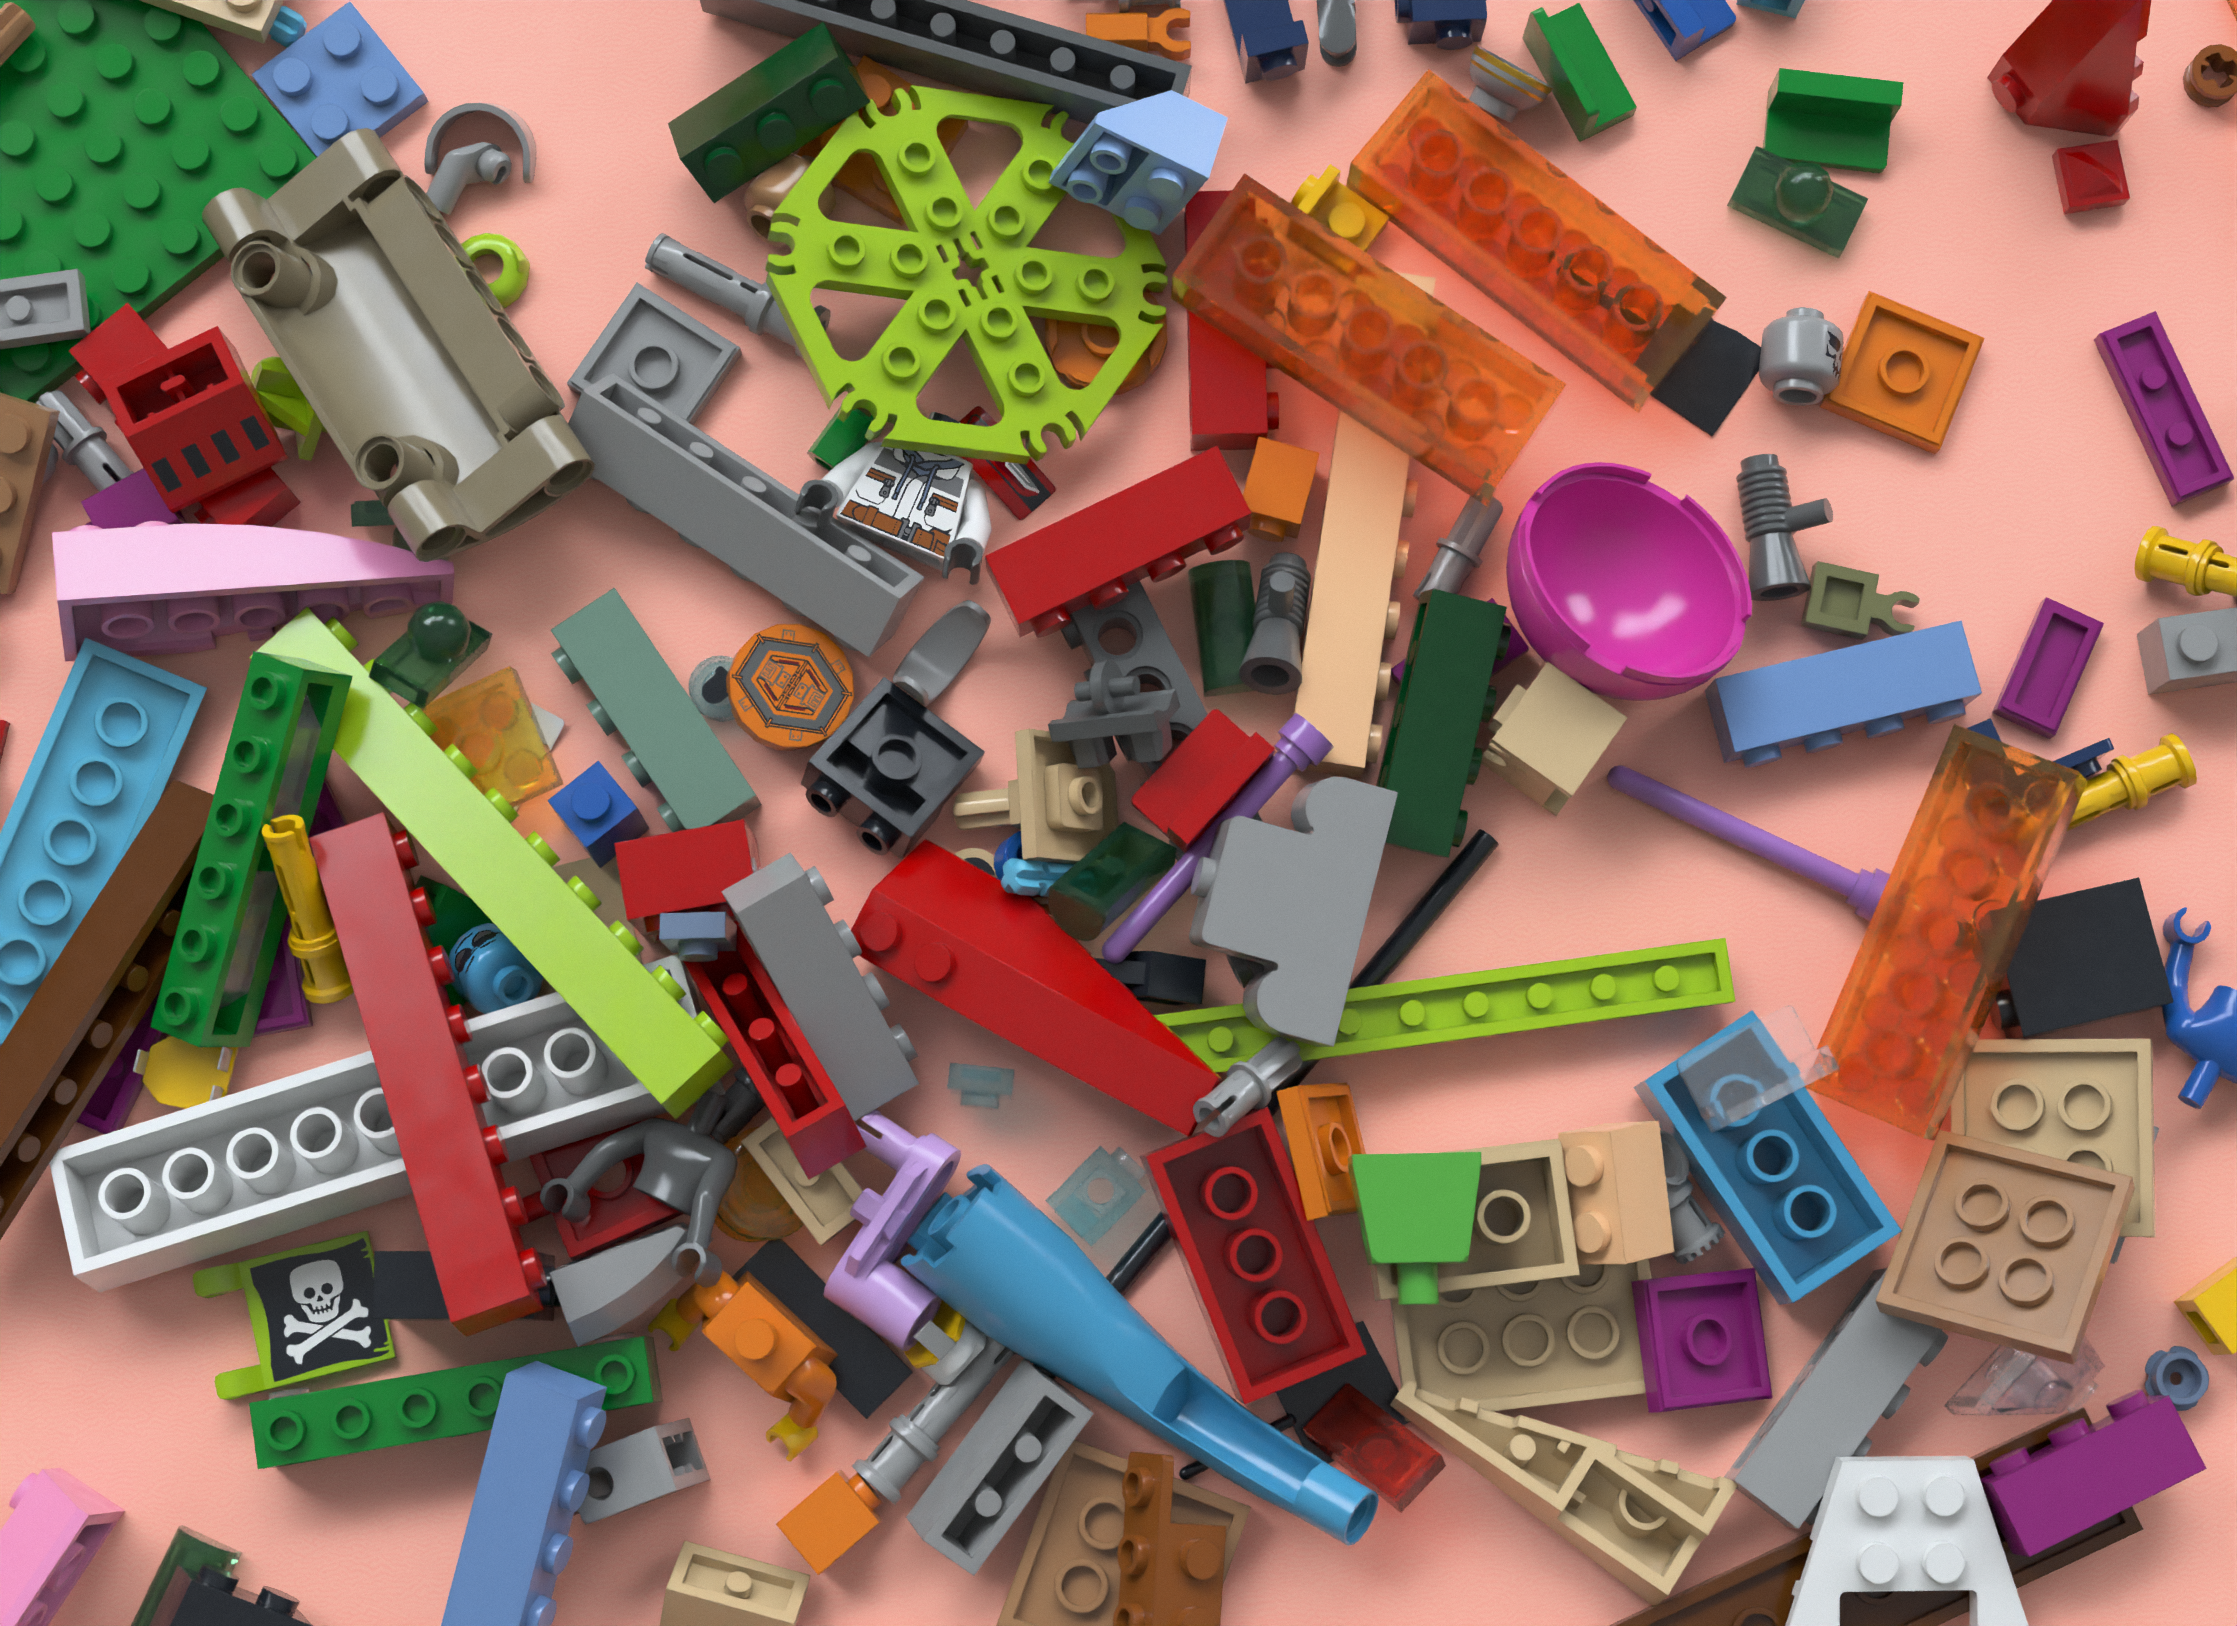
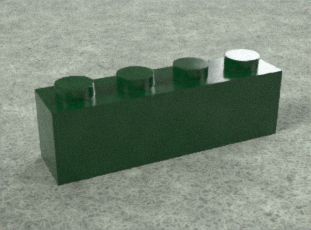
M1437 589L1421 592L1376 783L1378 787L1398 792L1385 845L1449 858L1451 846L1458 848L1461 845L1468 820L1467 810L1460 809L1466 784L1474 785L1482 761V748L1475 747L1480 722H1489L1496 702L1497 687L1489 685L1495 660L1502 661L1504 659L1511 636V624L1504 623L1506 606Z

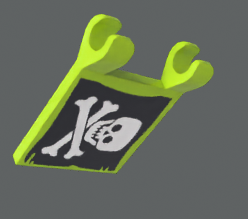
M369 1231L346 1235L237 1263L196 1271L193 1274L192 1280L195 1293L203 1298L209 1299L244 1289L260 1361L259 1365L223 1372L215 1377L216 1392L220 1399L234 1400L266 1390L397 1358L389 1320L372 1319L374 1253Z

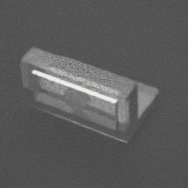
M1786 1005L1681 1058L1676 1063V1067L1711 1133L1839 1069L1828 1045L1816 1049L1792 1005Z

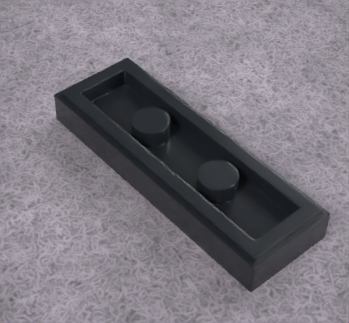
M775 1233L732 1276L737 1282L746 1271H749L838 1354L828 1366L836 1376V1389L866 1419L914 1373L872 1329L824 1297L823 1293L826 1283L778 1234Z

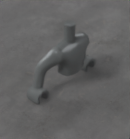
M708 1089L702 1095L687 1125L663 1118H650L610 1135L598 1143L585 1156L567 1179H552L544 1185L540 1195L543 1207L551 1213H557L561 1210L563 1202L567 1198L562 1208L563 1217L573 1223L583 1221L591 1207L587 1192L598 1179L615 1164L635 1155L645 1154L641 1172L633 1187L645 1195L691 1216L686 1243L677 1247L672 1254L671 1263L674 1271L686 1278L692 1274L695 1264L700 1261L694 1275L695 1282L705 1288L716 1285L722 1274V1263L717 1255L708 1250L719 1205L736 1176L738 1161L737 1156L729 1148L710 1135L729 1100Z

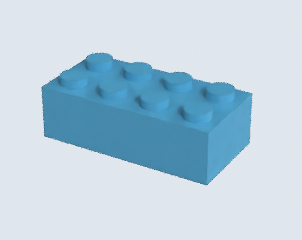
M1753 1010L1733 1021L1633 1087L1655 1121H1659L1661 1130L1672 1134L1688 1158L1689 1172L1778 1305L1795 1303L1902 1231Z

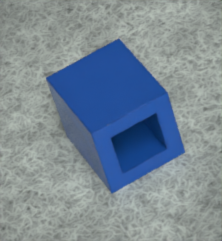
M599 761L547 800L561 822L599 868L616 856L614 843L638 839L650 829L639 809Z

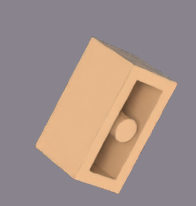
M1659 1121L1603 1123L1558 1133V1139L1562 1146L1578 1265L1629 1264L1674 1252Z

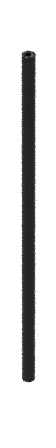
M1482 829L1475 833L1349 984L1348 989L1385 983L1499 846L1498 842ZM1320 1060L1303 1062L1300 1069L1271 1092V1100L1265 1107L1269 1108L1272 1117L1280 1109L1276 1091L1299 1086ZM1161 1211L1105 1277L1122 1296L1126 1294L1172 1238ZM1038 1367L1039 1369H1041L1043 1372H1045L1047 1375H1049V1376L1052 1377L1053 1379L1056 1378V1376H1054L1053 1374H1051V1373L1045 1371L1044 1369Z

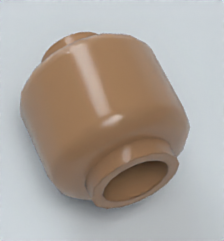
M790 154L757 175L748 186L743 196L745 210L747 211L746 220L751 230L764 242L776 247L787 245L783 242L768 240L773 213L816 158L808 155L800 157ZM831 183L818 199L819 209L826 218L831 215L837 204L835 190Z

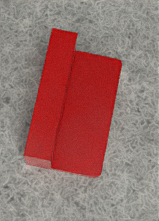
M1213 709L1132 796L1131 804L1186 853L1274 755L1275 748L1257 732L1249 737L1220 710Z

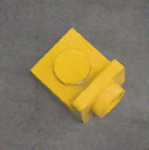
M1330 164L1319 179L1310 174L1295 193L1290 203L1296 209L1291 231L1352 273L1388 225L1389 216L1340 183L1341 171Z

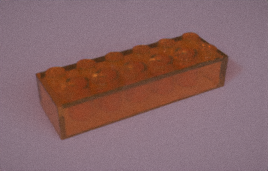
M1430 69L1425 72L1350 163L1346 183L1347 188L1389 216V221L1638 413H1640L1712 324L1727 299L1716 288Z
M1245 173L1172 275V300L1486 507H1488L1557 406L1567 385Z
M1954 724L1802 1082L1806 1089L1918 1137L1935 1141L2088 782L2079 771Z

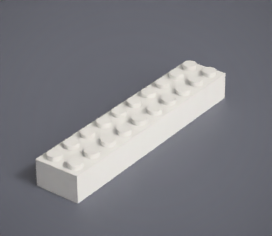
M678 954L643 964L650 973L661 965L687 994L678 1003L693 1019L702 1012L693 979L684 962L678 959ZM558 992L468 1020L473 1041L463 1044L469 1065L478 1063L485 1076L491 1101L481 1105L487 1125L497 1124L502 1133L509 1155V1162L507 1163L668 1112ZM371 1051L60 1148L49 1163L73 1275L99 1293L413 1193ZM720 1078L709 1090L719 1095H724L725 1090ZM701 1097L698 1100H696L693 1104L698 1103Z

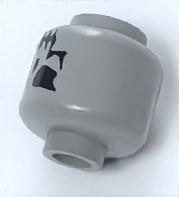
M1798 307L1788 310L1785 317L1773 320L1763 330L1759 364L1760 382L1773 392V398L1784 404L1806 406L1819 403L1823 400V395L1832 392L1840 383L1844 345L1843 332L1834 323L1825 320L1824 314L1817 309Z

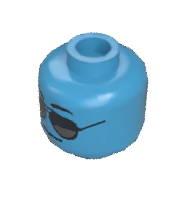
M485 923L471 928L457 940L450 951L449 961L455 978V982L451 983L465 1001L483 1014L535 999L541 989L544 977L494 923Z

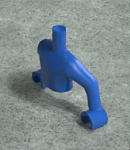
M2184 907L2170 914L2163 924V935L2170 944L2164 969L2173 1003L2162 1006V1014L2166 1035L2169 1040L2197 1062L2178 1098L2192 1108L2201 1109L2219 1077L2237 1084V990L2224 985L2216 986L2209 999L2199 1010L2194 1012L2190 1008L2188 981L2194 945L2204 941L2209 936L2211 924L2207 920L2196 928L2193 937L2187 936L2180 928V920L2187 911V907Z

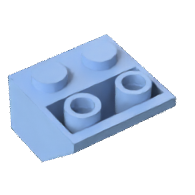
M1173 90L1099 112L1052 171L1048 183L1067 191L1078 201L1092 203L1123 218L1129 225L1135 228L1149 230L1160 235L1209 179L1228 117Z

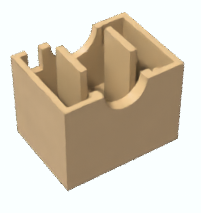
M1547 661L1530 687L1526 690L1517 684L1493 717L1487 729L1495 734V736L1489 743L1488 749L1483 753L1481 764L1557 816L1568 799L1574 795L1628 717Z

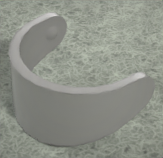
M465 103L453 107L444 113L433 125L427 137L424 167L426 174H435L441 140L455 121L467 114L485 111L495 114L512 126L523 149L524 183H533L536 168V144L533 133L526 121L515 111L494 103Z
M971 600L963 601L951 608L920 637L906 654L894 673L893 682L924 706L931 704L954 681L979 647L991 623L990 615L980 605Z

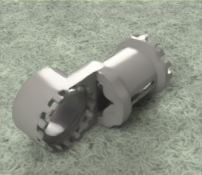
M1660 1130L1674 1243L1672 1256L1677 1263L1683 1265L1688 1261H1693L1696 1258V1254L1698 1257L1702 1256L1703 1252L1700 1248L1704 1246L1708 1251L1712 1248L1711 1245L1717 1244L1719 1239L1724 1237L1726 1232L1717 1222L1711 1223L1691 1195L1694 1187L1687 1178L1689 1175L1688 1158L1674 1136L1667 1131Z

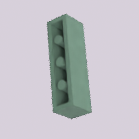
M615 588L551 629V632L561 645L560 648L551 653L572 685L582 678L585 680L596 697L586 706L607 736L619 730L631 748L630 751L621 756L642 788L652 781L655 783L666 800L665 803L656 809L672 832L741 820L762 805L749 783Z

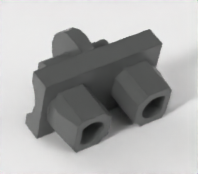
M1104 660L1094 663L1091 668L1089 681L1077 682L1075 684L1074 694L1076 700H1071L1067 704L1063 719L1052 720L1048 724L1052 742L1068 741L1079 769L1099 767L1110 763L1117 755L1113 736L1119 735L1127 736L1133 761L1137 763L1151 762L1163 759L1171 750L1172 737L1169 719L1181 706L1176 689L1140 693V681L1137 676L1123 677L1116 662Z

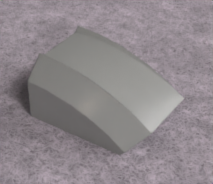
M684 1222L674 1224L588 1255L575 1262L566 1263L550 1272L566 1322L578 1347L611 1333L641 1315L665 1296L683 1278L674 1271L671 1260L672 1254L677 1247L686 1243L689 1229L688 1224ZM713 1237L710 1238V1243H709V1245H710L711 1242L713 1241V1239H714Z

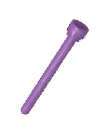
M1295 713L1278 731L1281 739L1274 745L1278 752L1104 942L1102 956L1107 962L1113 964L1122 962L1192 884L1199 859L1202 856L1209 858L1216 828L1221 821L1236 816L1252 819L1296 769L1303 772L1309 764L1316 767L1333 749V745L1305 718Z
M1617 765L1608 772L1607 780L1613 789L1847 896L1845 903L1856 907L1854 914L1877 925L1884 918L1898 889L1900 878L1883 870L1875 868L1872 873L1861 868L1859 873H1856L1626 766Z

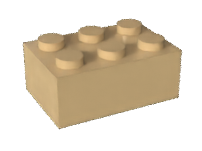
M1561 1142L1481 1151L1482 1162L1468 1261L1460 1264H1438L1439 1293L1580 1275ZM1370 1265L1375 1301L1398 1298L1397 1265Z

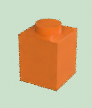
M1258 437L1243 497L1252 513L1250 526L1247 529L1250 535L1272 542H1283L1285 536L1298 539L1320 455L1319 452Z
M839 1470L778 1521L776 1525L817 1575H820L883 1521L875 1511L883 1501L858 1472L849 1479L842 1470Z

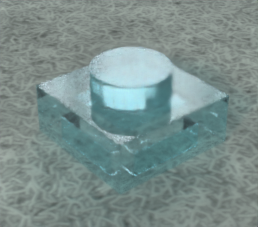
M950 1063L947 1089L950 1094L961 1095L960 1106L998 1110L1000 1099L1014 1100L1016 1072L1015 1069Z

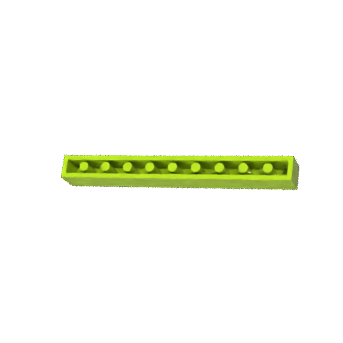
M308 607L303 609L256 652L303 658L353 676L333 746L335 752L657 1101L677 1119L734 1066L733 1062L721 1049L730 1039L704 1011L693 1019L679 1005L678 1002L687 993L661 965L650 973L636 959V956L644 947L619 920L607 928L593 913L602 905L601 901L576 875L567 883L563 881L552 869L561 859L535 831L525 839L519 834L511 823L520 815L494 787L484 795L476 788L470 780L479 771L452 743L445 751H442L432 741L430 736L438 730L436 725L413 701L402 708L390 696L399 686L373 658L364 666L359 663L350 653L359 643L338 620L332 616L323 624Z

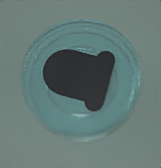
M718 655L703 660L695 667L689 679L688 690L692 702L704 717L713 721L725 722L735 719L731 712L732 707L726 689V677L733 660L729 656Z

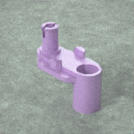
M875 1109L866 1114L861 1120L882 1134V1138H876L858 1125L857 1128L867 1146L864 1150L896 1170V1175L883 1196L870 1188H866L852 1206L850 1215L864 1225L831 1273L823 1295L827 1300L901 1350L908 1351L918 1342L913 1336L929 1320L933 1321L942 1300L923 1283L894 1264L907 1248V1240L914 1228L939 1198L955 1173L960 1162L961 1150L935 1133H930L927 1136L922 1135L917 1138Z

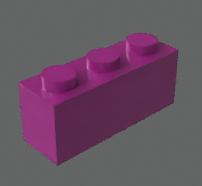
M2142 1389L2132 1391L2106 1405L2109 1416L2089 1426L2084 1418L2076 1419L2047 1434L2052 1444L2030 1455L2025 1447H2021L2003 1454L1989 1463L1993 1473L1980 1480L1991 1513L2012 1554L2031 1557L2207 1469L2169 1395H2149L2146 1397Z

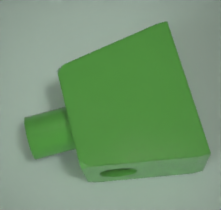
M1481 1152L1352 1154L1348 1158V1170L1368 1265H1397L1398 1305L1439 1304L1438 1264H1460L1468 1261L1482 1162Z

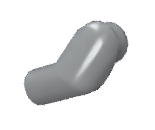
M480 142L451 150L442 160L426 194L439 211L451 215L465 185L482 181L491 182L494 185L504 182L511 172V160L508 155L501 151L499 146L488 142Z

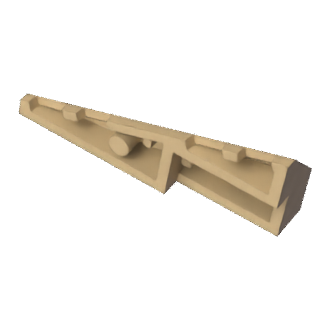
M1407 1380L1390 1404V1406L1652 1606L1658 1605L1670 1594L1700 1542L1708 1536L1738 1486L1734 1481L1719 1476L1713 1479L1679 1468V1463L1663 1458L1654 1461L1618 1450L1617 1444L1522 1415L1514 1418L1479 1407V1402L1461 1397L1455 1400L1417 1388V1383Z

